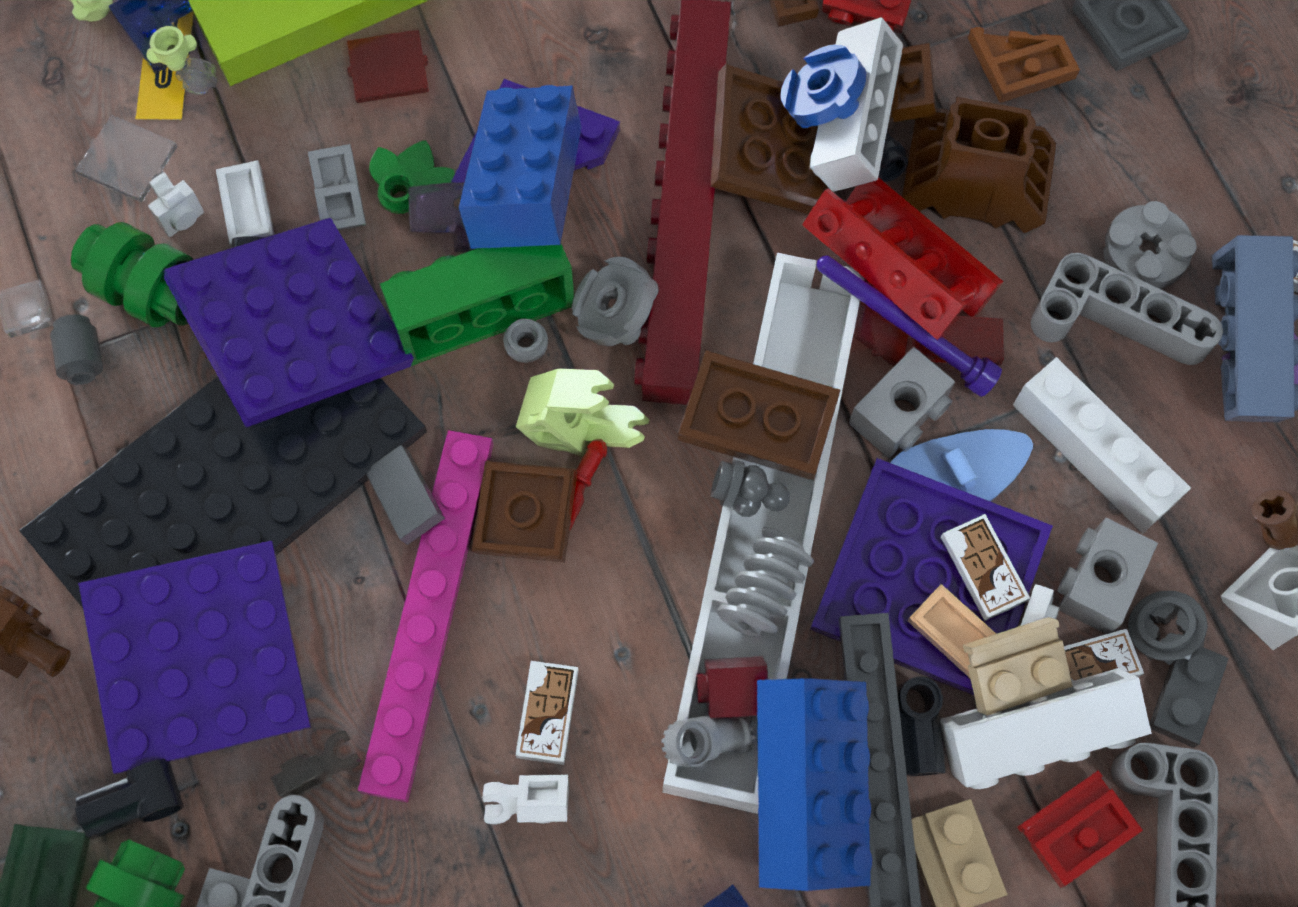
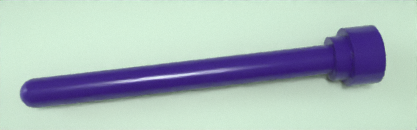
M822 256L817 260L816 266L820 273L960 371V377L965 380V387L976 395L983 397L995 386L1001 376L1002 368L987 357L981 359L978 356H974L971 358L945 338L935 339L885 295L830 256Z

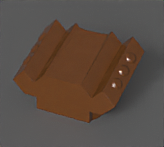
M956 97L955 103L951 105L950 110L936 108V115L915 119L902 197L918 211L933 205L943 219L950 216L976 219L991 223L995 229L1013 220L1023 233H1027L1046 224L1056 142L1044 127L1036 126V121L1031 116V110Z

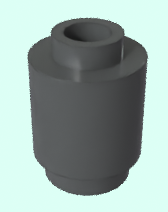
M73 314L58 318L54 321V329L50 333L56 375L74 385L92 382L95 376L103 371L96 327L84 315Z

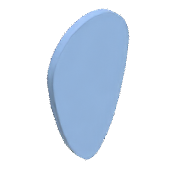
M984 429L924 442L911 447L906 452L902 451L890 463L991 502L1015 480L1023 469L1033 449V443L1028 435L1021 432Z

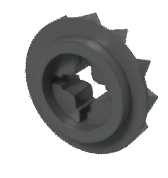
M1159 591L1146 596L1133 608L1128 622L1129 635L1134 647L1142 652L1149 661L1156 659L1164 661L1169 665L1173 661L1182 658L1190 660L1193 652L1200 646H1204L1208 629L1207 618L1200 604L1187 594L1177 591ZM1177 615V629L1182 634L1169 633L1166 638H1162L1160 641L1161 632L1154 622L1157 624L1159 622L1168 624Z

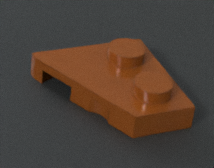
M982 27L970 29L968 40L1000 103L1074 80L1080 71L1066 41L1061 35L1041 34L1034 36L1027 32L1010 30L1008 36L984 34V28Z

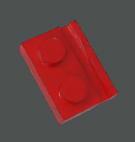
M1099 770L1017 826L1020 833L1023 832L1031 843L1030 847L1060 888L1071 883L1143 831L1114 790H1110L1101 778L1103 776Z

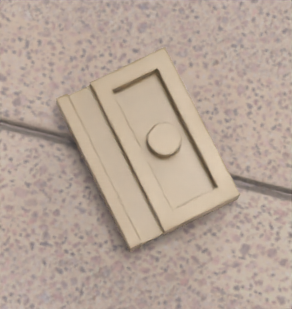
M1046 617L963 645L964 652L968 653L970 661L968 670L978 712L988 716L1073 687L1064 644L1058 637L1057 628L1060 626L1057 619Z
M971 799L912 819L916 863L932 907H974L1007 895Z

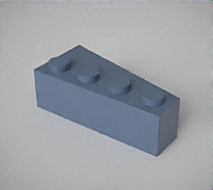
M1237 235L1212 255L1213 269L1222 270L1220 285H1216L1214 288L1215 305L1225 307V315L1221 320L1223 335L1218 343L1223 351L1230 352V359H1224L1221 365L1225 421L1282 422L1293 418L1294 411L1298 410V384H1294V366L1298 364V340L1294 339V322L1298 319V295H1294V277L1298 273V251L1293 250V236Z

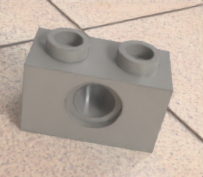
M913 347L854 407L849 425L888 458L899 448L906 452L922 435L923 431L919 427L929 417L934 421L938 420L949 408L953 401L948 396L955 381ZM906 400L914 406L915 410L912 412L902 411L896 406L895 401Z
M1105 518L1095 530L1088 527L1075 551L1082 555L1076 570L1071 567L1067 569L1057 589L1058 593L1064 595L1059 605V611L1105 634L1115 631L1123 623L1158 543L1108 518ZM1094 566H1101L1107 569L1111 574L1112 583H1106L1098 579L1094 572Z

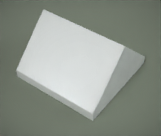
M1298 545L1282 550L1269 548L1221 595L1223 603L1272 650L1298 635Z

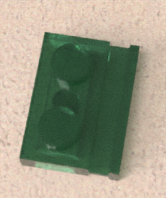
M14 824L0 880V907H75L90 839L86 837L84 832Z

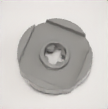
M1151 201L1146 205L1130 207L1114 218L1105 235L1103 253L1106 264L1162 289L1172 285L1183 275L1190 264L1197 246L1189 228L1180 217L1169 211L1163 203ZM1142 240L1153 242L1157 246L1156 251L1158 254H1154L1150 250L1141 251L1139 247L1143 242Z
M612 257L604 261L609 264L608 266L603 267L599 272L592 269L582 279L574 295L572 313L578 317L579 326H576L579 333L592 342L601 346H614L619 343L630 345L640 336L641 327L648 318L653 300L658 294V284L650 278L643 267L626 257ZM610 299H617L615 304L610 308L608 306Z

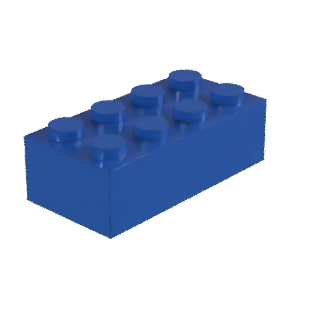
M545 85L538 88L521 89L500 88L486 92L459 204V210L471 249L561 245L581 133V123L573 85Z
M810 678L757 680L759 888L813 891L871 886L872 854L870 852L869 831L871 803L868 785L870 753L867 739L869 702L866 694V682Z

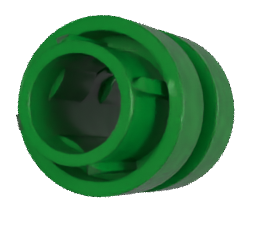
M125 222L115 223L108 228L100 224H93L81 233L72 249L70 261L73 270L82 274V284L87 293L112 306L123 304L127 314L151 327H161L169 321L179 326L188 324L164 280L166 268L194 260L190 255L166 243L155 245L152 236Z
M128 839L121 843L111 863L100 859L86 889L99 895L94 907H180L185 895L175 891L185 871V867L181 861Z

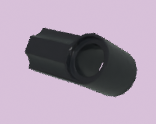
M918 676L911 678L897 686L906 774L909 777L944 774L946 771L939 715L943 705L941 689L935 681L928 677ZM909 689L919 692L923 697L925 705L922 713H916L908 706L906 697Z
M158 759L141 764L128 771L126 774L127 778L75 798L76 816L86 837L93 840L138 821L143 823L152 822L182 810L184 805L170 761Z

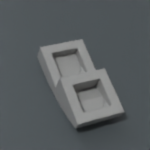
M347 144L309 151L308 156L320 221L331 217L338 231L366 226L351 145Z

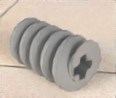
M767 527L762 528L763 537L756 539L752 548L755 554L748 555L743 565L746 571L738 572L734 581L737 588L729 589L725 598L729 605L719 606L717 610V615L727 625L751 637H759L761 631L776 634L778 627L769 619L770 614L785 617L787 614L785 607L778 602L779 597L788 600H794L796 597V593L787 585V582L792 581L803 584L805 576L795 568L796 565L812 567L814 563L813 558L804 551L800 543L781 531Z

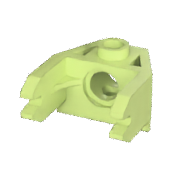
M555 369L530 377L516 428L537 446L584 456L587 445L595 439H602L609 447L630 448L644 441L645 436L640 431L633 429V427L649 424V419L635 406L609 405V401L604 396L598 395L599 391L610 390L614 387V384L600 371Z

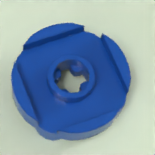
M837 44L821 47L803 58L807 65L798 73L792 69L787 75L781 89V102L802 128L822 125L836 118L846 119L853 115L859 106L857 98L861 95L866 83V69L855 53H851L846 46Z

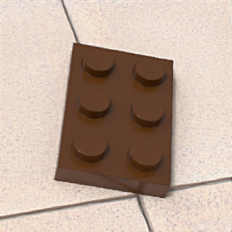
M705 350L677 440L814 481L841 389Z

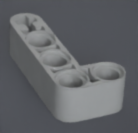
M1070 253L1060 261L1030 322L1031 329L1038 338L1046 342H1058L1065 338L1078 316L1081 315L1187 365H1196L1202 362L1218 344L1223 335L1222 324L1212 313L1083 253ZM1065 276L1076 278L1080 284L1071 283ZM1106 295L1116 297L1121 304L1113 303ZM1047 311L1057 312L1062 316L1063 320L1052 318ZM1147 314L1155 315L1162 323L1152 321Z
M1138 743L1114 759L1111 773L1115 784L1124 792L1158 798L1155 907H1216L1219 782L1217 765L1212 757L1200 750L1153 743ZM1132 757L1141 759L1146 764L1149 773L1147 780L1139 779L1134 775L1130 764ZM1181 764L1189 766L1195 772L1197 778L1195 787L1189 786L1183 781L1180 774ZM1181 812L1190 816L1195 823L1196 830L1193 837L1186 835L1179 826L1178 819ZM1180 862L1188 865L1194 874V882L1191 888L1183 885L1177 876V867ZM1193 899V904L1187 905L1188 901L1177 902V900Z
M289 795L275 804L268 820L241 907H300L324 826L322 812L308 799L300 795ZM300 813L306 816L307 822L305 826L297 825L294 829L288 825L290 816L298 817ZM284 839L289 843L293 841L300 845L299 851L297 852L285 845H280L281 840ZM290 857L293 863V872L290 878L280 884L275 883L271 875L274 864L281 858Z

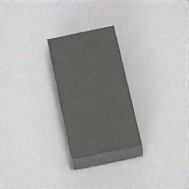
M403 445L398 446L371 466V470L366 475L402 542L407 545L445 519L412 455Z

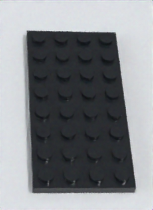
M217 376L19 531L83 608L79 589L80 582L267 541L274 543L277 555L369 479L366 474L371 470L373 464L400 445L407 449L427 433L425 425L381 378L246 428Z

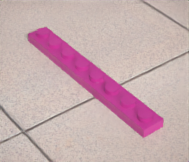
M447 431L432 495L445 519L421 535L358 791L361 794L406 803L409 801L476 521L485 461H490L493 450L492 438Z

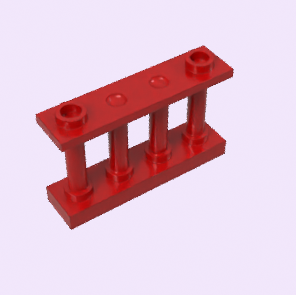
M879 177L876 181L857 185L846 202L829 188L824 190L802 224L937 340L944 335L962 310L971 318L977 316L1004 282Z

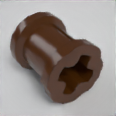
M1282 490L1264 492L1252 504V514L1255 521L1261 525L1265 544L1277 550L1292 548L1298 545L1297 505L1292 495Z

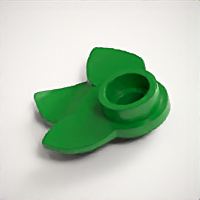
M426 140L408 147L398 156L385 148L378 147L369 165L371 177L379 185L377 193L380 204L385 210L395 214L407 213L413 210L419 202L437 200L450 189L452 185L451 180L455 175L454 169L435 167L434 157ZM397 192L407 193L405 196L400 198L393 197L394 194Z

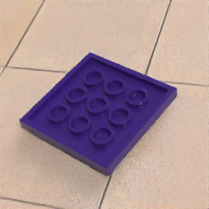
M331 217L165 269L164 280L246 428L409 368L412 365L413 355L411 353L405 354L394 323Z
M877 458L810 630L841 642L838 622L840 616L888 613L894 664L974 695L971 679L907 620L941 584L996 634L1018 626L1025 603L984 621L941 536L944 532L985 514L1029 595L1053 525Z
M272 541L79 583L113 774L125 773L141 764L158 759H165L171 762L312 728L275 547Z

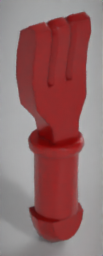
M595 439L587 445V450L576 469L577 480L570 530L584 504L583 493L585 488L591 486V480L602 459L606 458L607 445L602 439Z

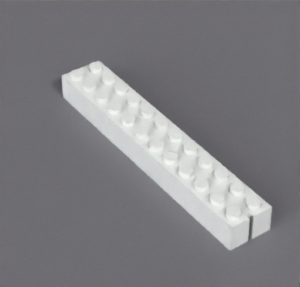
M777 253L753 363L841 389L817 472L813 481L733 457V461L744 462L745 467L757 465L762 468L766 473L769 484L781 483L786 486L790 493V502L784 510L776 512L765 508L761 501L760 509L751 517L738 515L733 510V507H722L677 721L700 716L709 717L706 703L698 704L696 690L697 674L705 673L704 659L763 656L768 666V680L787 679L808 567L799 564L795 567L805 576L803 584L792 581L787 582V585L796 593L795 599L788 600L780 597L778 599V602L787 610L786 616L780 617L772 614L769 616V619L778 627L776 634L761 631L759 637L745 635L721 620L717 615V610L719 606L729 605L725 598L729 589L737 588L734 581L738 572L746 571L743 565L748 555L755 554L752 547L756 539L763 537L761 532L763 527L772 528L790 536L803 546L807 554L811 555L860 300L825 275L822 276L819 290L811 288L817 260ZM844 266L845 268H847L848 270H850L852 273H854L855 275H857L859 278H861L862 280H864V277H862V276H861L857 271H855L852 267ZM748 716L747 718L753 721L750 727L754 726L755 728L754 731H751L752 734H755V739H752L754 743L750 745L752 747L751 751L742 754L735 753L734 751L723 752L716 759L707 761L700 766H676V764L670 763V759H668L662 793L758 814L757 716ZM689 729L685 730L680 738L681 751L688 758L695 752L691 745Z

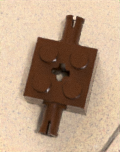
M0 585V669L18 679L28 663H31L44 670L51 677L57 676L66 667L71 651L47 638L51 630L37 621L42 612Z

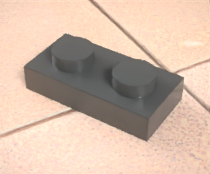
M1200 646L1193 652L1190 660L1182 658L1173 661L1170 664L1149 724L1150 729L1192 748L1200 745L1229 658Z

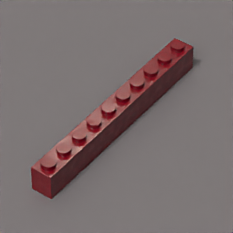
M681 0L680 15H671L670 40H677L676 50H668L666 76H673L672 87L664 86L662 112H669L670 115L669 124L660 123L658 149H666L665 161H656L655 186L662 187L661 199L652 200L651 225H658L657 238L649 237L647 249V264H654V274L650 278L658 284V294L653 300L649 318L646 319L641 327L638 344H646L645 359L636 358L634 385H642V401L687 405L699 371L715 188L710 186L718 72L726 64L731 2Z

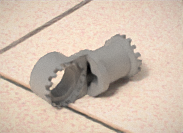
M700 716L676 721L667 727L668 730H664L663 735H665V738H662L661 743H664V747L661 748L663 752H666V759H670V763L676 764V766H700L707 761L716 759L720 753L734 751L738 754L751 751L752 747L750 745H753L754 741L752 739H755V734L751 733L755 728L754 726L750 727L753 721L747 719L748 716L716 719ZM687 729L690 730V741L695 751L689 758L682 753L680 748L681 735Z

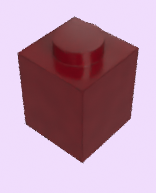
M763 656L704 659L705 673L697 674L696 690L698 704L706 703L709 717L757 716V680H768V666Z

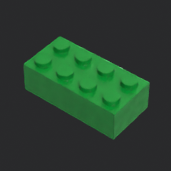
M562 244L477 248L458 256H443L435 260L432 265L416 271H401L394 274L388 281L380 283L392 322L395 325L405 354L411 353L414 357L411 366L501 334L517 320L531 319L536 321L572 307L574 299L572 267Z

